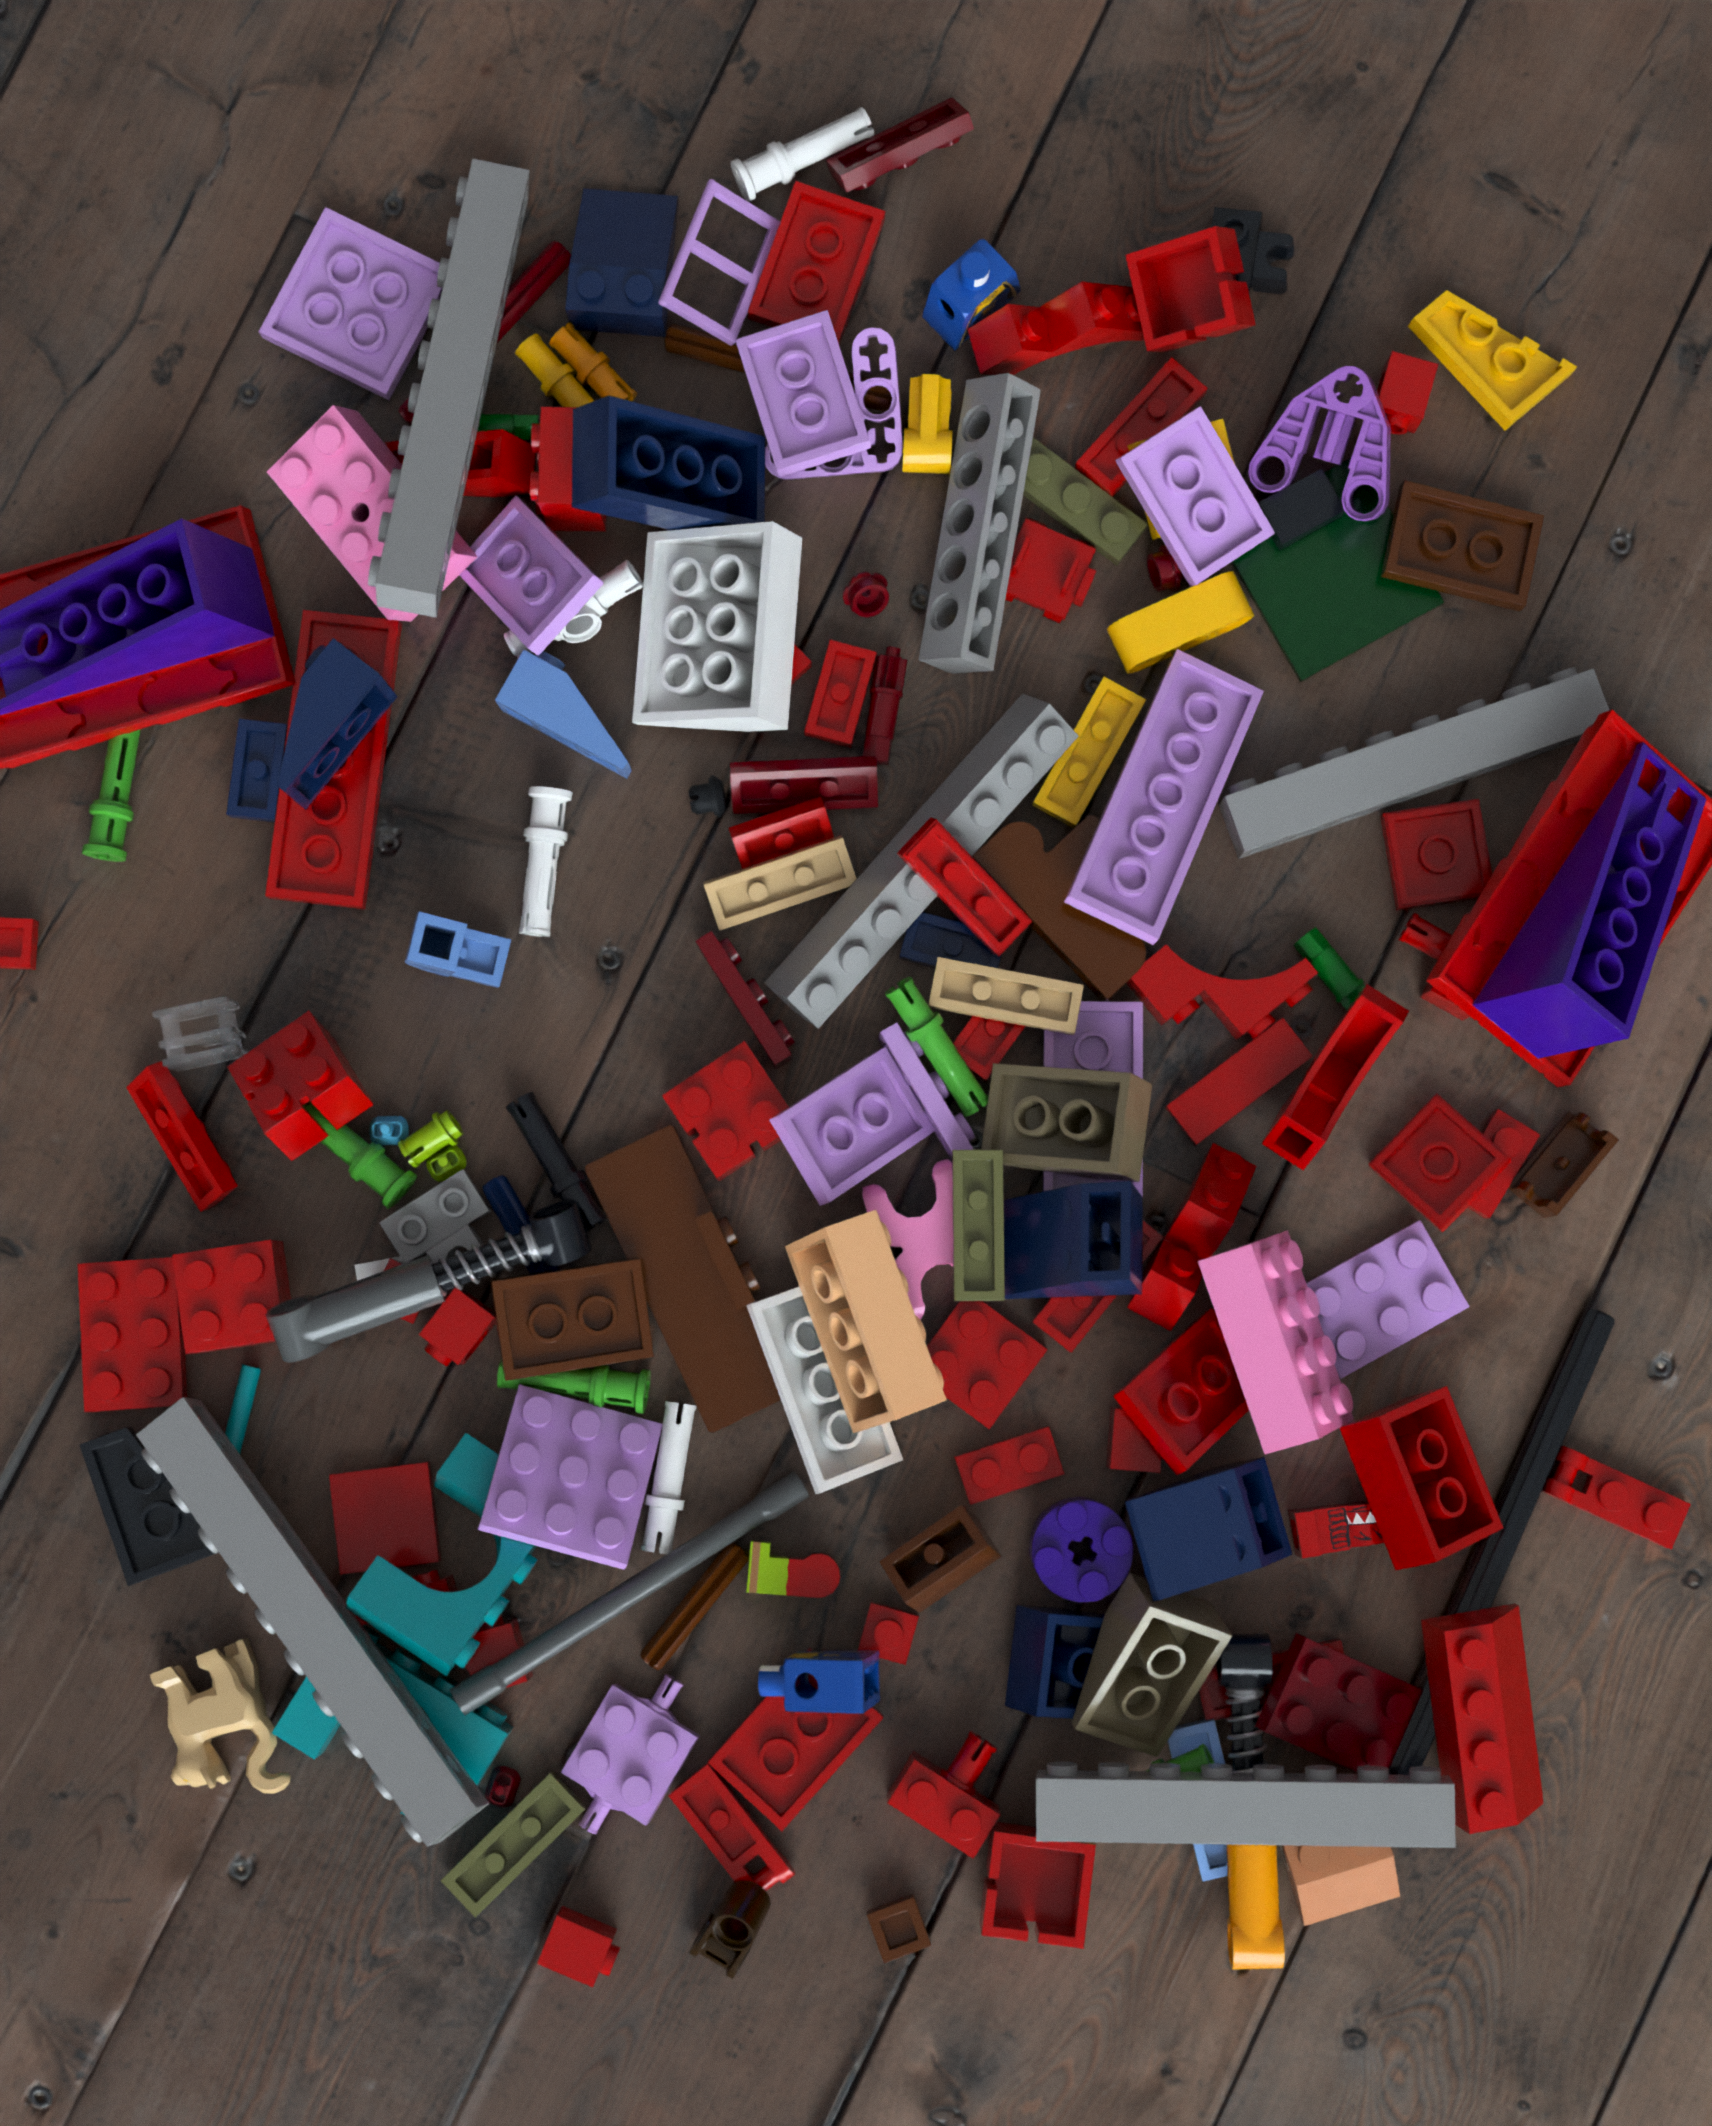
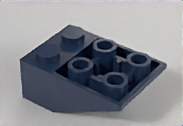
M1131 1181L1081 1183L1004 1200L1005 1299L1142 1294L1143 1197Z
M1265 1457L1217 1466L1125 1501L1153 1601H1159L1250 1572L1293 1555Z

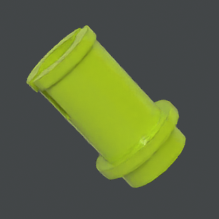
M448 1110L442 1114L436 1111L432 1114V1121L397 1143L403 1156H410L408 1162L412 1167L417 1168L420 1166V1163L448 1144L454 1147L459 1143L457 1138L462 1136L464 1132L456 1118Z

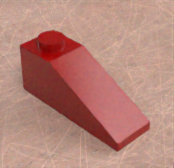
M503 429L477 432L463 496L495 498L530 494V473L534 471L536 453H532L531 444ZM399 441L385 442L389 450L403 464L404 456L398 454Z

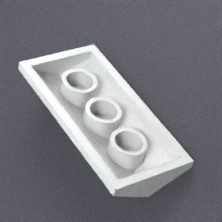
M800 1286L747 1305L815 1494H820L902 1461L903 1457L890 1422L857 1433L852 1432Z

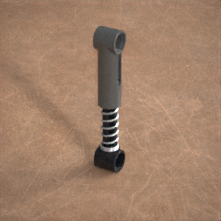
M566 1200L543 1207L529 1216L530 1225L522 1226L519 1233L511 1235L506 1232L504 1238L497 1241L489 1238L488 1244L480 1247L473 1244L471 1250L464 1253L456 1250L455 1256L447 1259L439 1256L438 1262L434 1264L430 1256L426 1255L314 1297L312 1295L298 1296L272 1307L266 1312L265 1316L283 1361L291 1363L307 1359L325 1350L330 1343L446 1301L447 1290L454 1287L462 1290L464 1284L471 1281L479 1284L482 1277L489 1275L495 1278L497 1272L504 1269L512 1272L517 1264L523 1263L529 1266L530 1262L536 1263L537 1260L541 1261L543 1258L545 1265L558 1266L581 1258L591 1251L592 1246L576 1202Z

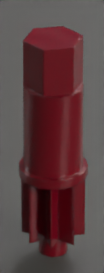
M891 646L886 647L885 655L880 654V656H876L872 687L869 693L871 694L863 756H876L877 765H889L899 702L903 698L902 691L907 660L900 657L901 649Z

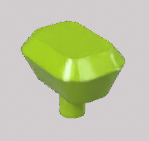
M448 1145L426 1161L427 1170L431 1177L438 1182H443L462 1169H465L467 1164L464 1153L456 1145L454 1147Z

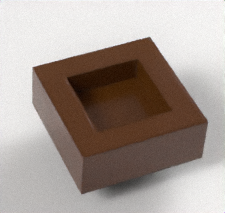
M914 1893L867 1911L866 1915L884 1964L931 1946V1940Z

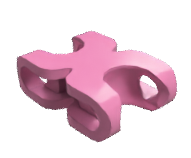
M949 1159L936 1162L932 1169L931 1177L935 1186L936 1201L932 1209L921 1217L908 1218L897 1213L890 1203L886 1191L880 1185L871 1184L865 1186L862 1192L866 1211L877 1210L880 1221L886 1225L891 1237L890 1247L901 1248L902 1253L895 1259V1262L907 1279L908 1297L915 1316L920 1320L925 1312L921 1281L926 1271L935 1265L949 1264L953 1266L952 1162Z

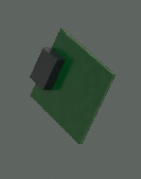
M1351 458L1326 472L1320 469L1259 502L1258 504L1275 534L1231 562L1300 682L1444 603L1438 591L1380 577L1393 514L1390 508L1387 507L1380 517L1371 521H1356L1347 515L1341 500L1350 471L1348 466ZM1366 484L1356 489L1352 501L1354 507L1359 512L1370 513L1376 508L1379 496L1374 487Z

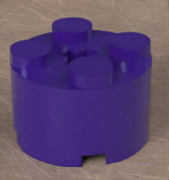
M1073 1497L1054 1503L1038 1516L1031 1529L1029 1552L1035 1572L1049 1590L1070 1601L1094 1602L1110 1595L1123 1583L1131 1568L1133 1544L1126 1524L1112 1509L1091 1498ZM1084 1536L1090 1537L1087 1545L1092 1549L1091 1555L1088 1558L1081 1556L1077 1562L1073 1561L1074 1553L1068 1548L1069 1543L1072 1540L1081 1542Z

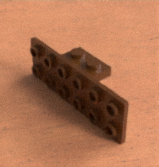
M671 1125L666 1126L585 1166L586 1174L626 1258L639 1257L641 1259L646 1300L708 1431L714 1433L780 1401L779 1393L747 1309V1305L757 1302L753 1291L759 1289L760 1285L749 1262L746 1261L739 1264L731 1248L739 1243L727 1216L718 1220L675 1128Z

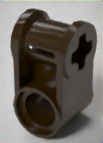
M740 1880L734 1882L727 1890L714 1913L711 1912L707 1917L688 1954L693 1957L699 1954L726 1969V1976L733 1979L748 1955L769 1911L771 1901L765 1889L751 1881Z

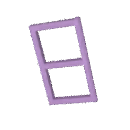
M709 179L658 303L732 346L736 342L735 339L738 337L750 307L780 221L718 184L715 180ZM713 196L768 229L751 273L696 240ZM690 252L745 285L728 329L672 296Z

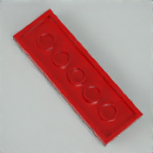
M303 610L294 673L296 684L292 688L285 747L301 677L307 671L305 664L313 651L321 645L327 646L334 638L378 672L394 691L402 630L400 621ZM392 704L306 810L279 788L265 893L267 898L366 909Z

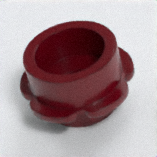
M1161 545L1158 552L1149 554L1146 559L1150 581L1157 592L1167 589L1178 591L1181 580L1185 579L1166 545Z
M867 571L860 572L853 576L848 586L844 588L843 601L846 605H850L851 611L861 617L876 616L886 608L889 602V593L886 589L888 582L878 572L873 574Z

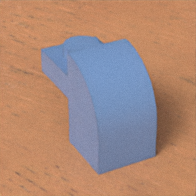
M419 911L415 917L404 962L412 967L441 976H452L499 988L511 939L469 929L466 923Z

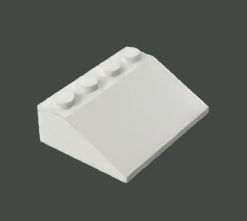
M773 521L647 533L632 723L647 726L743 732L788 730L802 537Z

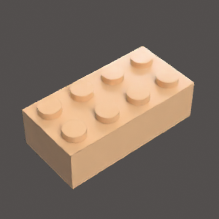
M877 1210L824 1227L785 1246L853 1433L900 1419L947 1401L943 1391L944 1381L939 1368L932 1362L925 1343L926 1332L924 1325L915 1316L908 1297L907 1279L904 1273L897 1267L890 1248V1233L886 1225L880 1221Z

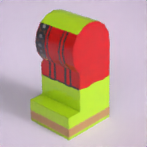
M751 1540L747 1593L821 1598L830 1595L838 1587L840 1570L835 1559L829 1554L813 1552L804 1558L770 1555L771 1541Z

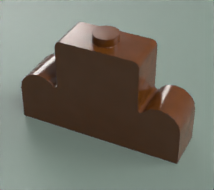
M1095 815L1087 816L1048 853L1043 851V837L1036 827L1022 821L1008 824L972 857L1032 920L1029 926L1100 1001H1109L1144 964L1146 957L1145 944L1141 939L1064 903L1100 820Z

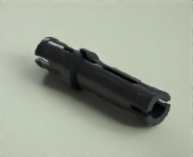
M533 1092L524 1094L517 1098L519 1103L516 1104L515 1101H512L506 1106V1110L513 1117L553 1185L549 1189L553 1197H560L562 1201H575L586 1232L596 1227V1223H603L607 1216L605 1213L603 1214L585 1183L588 1180L584 1170H577L535 1099V1094Z

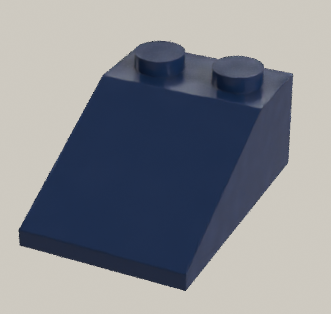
M583 188L570 258L565 307L569 323H572L576 330L657 337L666 336L669 309L661 306L658 301L673 266L678 196Z
M334 638L327 646L321 645L315 649L305 664L307 671L301 677L277 781V786L305 810L398 697L378 672Z
M1017 1605L1005 1706L1036 1717L1073 1719L1105 1614Z

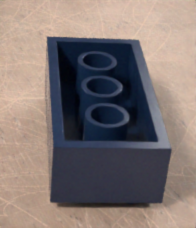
M613 396L603 397L573 409L572 508L669 530L765 522V436Z

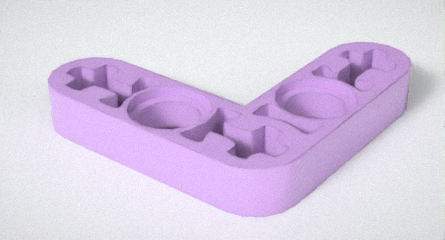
M874 327L861 331L852 344L855 396L864 424L865 421L882 423L894 418L895 428L884 427L886 442L888 444H895V453L887 455V462L878 463L877 456L869 455L867 449L848 455L845 462L839 467H828L823 463L815 466V470L806 471L804 469L778 477L767 444L765 448V466L772 475L779 479L793 480L877 473L892 470L899 464L903 457V432L897 353L894 341L888 332ZM877 337L880 345L888 347V353L880 355L879 365L880 372H885L888 369L891 370L890 380L874 377L863 382L861 381V372L871 373L869 357L861 356L860 354L861 348L869 345V338ZM875 386H882L891 393V406L882 414H872L865 408L864 396L870 388ZM873 428L867 431L871 446L875 445L877 441L876 429Z

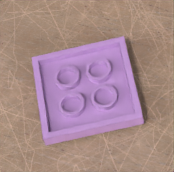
M325 207L258 332L263 339L390 400L428 329L427 322L431 300H440L443 288L437 287L440 263Z
M519 1384L478 1530L625 1570L663 1424L604 1407H596L593 1404Z

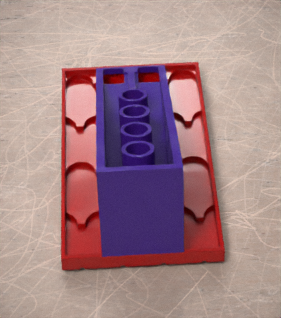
M240 505L191 520L181 518L160 529L0 574V769L15 768L67 750L76 751L121 734L131 733L155 724L164 725L219 706L228 707L296 684L250 509Z
M1614 710L1600 713L1594 724L1589 725L1584 731L1557 780L1550 782L1510 853L1497 865L1470 914L1463 916L1426 981L1440 993H1444L1445 997L1472 1019L1479 1021L1478 1023L1503 1044L1511 1047L1514 1053L1535 1070L1543 1073V1076L1557 1088L1571 1085L1595 1046L1629 1039L1657 950L1712 865V799Z

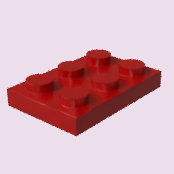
M795 181L748 309V319L770 327H776L828 310L840 346L882 230L886 211Z
M172 1257L77 1264L84 1413L169 1407L182 1397H187L186 1358Z
M1213 1308L1202 1313L1113 1395L1176 1476L1188 1470L1249 1411Z
M809 1647L806 1651H814V1650H812V1649ZM808 1674L810 1684L818 1689L817 1680L813 1675ZM764 1697L711 1756L708 1764L778 1829L783 1831L879 1724L884 1715L874 1706L864 1714L785 1711L784 1697Z

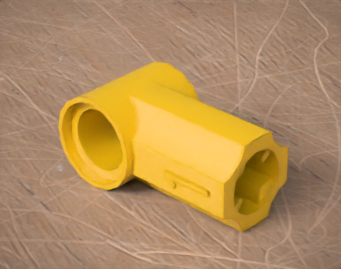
M922 374L921 376L910 378L908 428H904L902 472L950 474L952 456V430H949L952 394L951 379H946L936 374Z

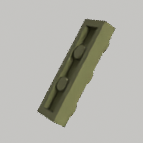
M1032 439L1023 496L1084 542L1095 546L1097 552L1118 566L1146 531L1148 523L1038 440Z
M952 1150L954 1301H1005L1003 1150Z
M552 1770L441 1879V1882L476 1918L587 1806Z

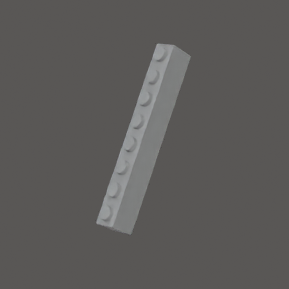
M1576 667L1568 668L1547 678L1549 684L1532 690L1530 683H1525L1503 692L1504 700L1486 705L1484 699L1475 700L1457 708L1458 715L1441 721L1439 715H1432L1411 724L1412 731L1395 737L1392 730L1386 731L1365 740L1367 746L1365 748L1350 753L1347 746L1336 748L1319 756L1321 761L1319 764L1303 769L1301 762L1293 763L1274 771L1275 779L1257 785L1256 779L1251 778L1228 787L1229 795L1224 796L1219 807L1238 859L1578 742L1586 728L1594 724L1598 715L1609 711L1594 668L1579 674Z
M1022 693L764 983L796 1014L819 1029L937 896L901 859L897 852L931 817L937 819L957 842L973 856L1079 737L1077 733L1050 703Z
M1049 1762L1047 1763V1770H1037L1036 1841L1456 1848L1455 1784L1449 1775H1441V1769L1437 1767L1416 1766L1409 1768V1775H1389V1768L1383 1766L1357 1767V1774H1336V1767L1329 1765L1305 1766V1773H1284V1766L1260 1764L1253 1766V1773H1233L1232 1766L1228 1764L1201 1765V1772H1181L1180 1765L1174 1763L1150 1764V1771H1129V1764L1105 1762L1098 1764V1771L1077 1770V1763Z

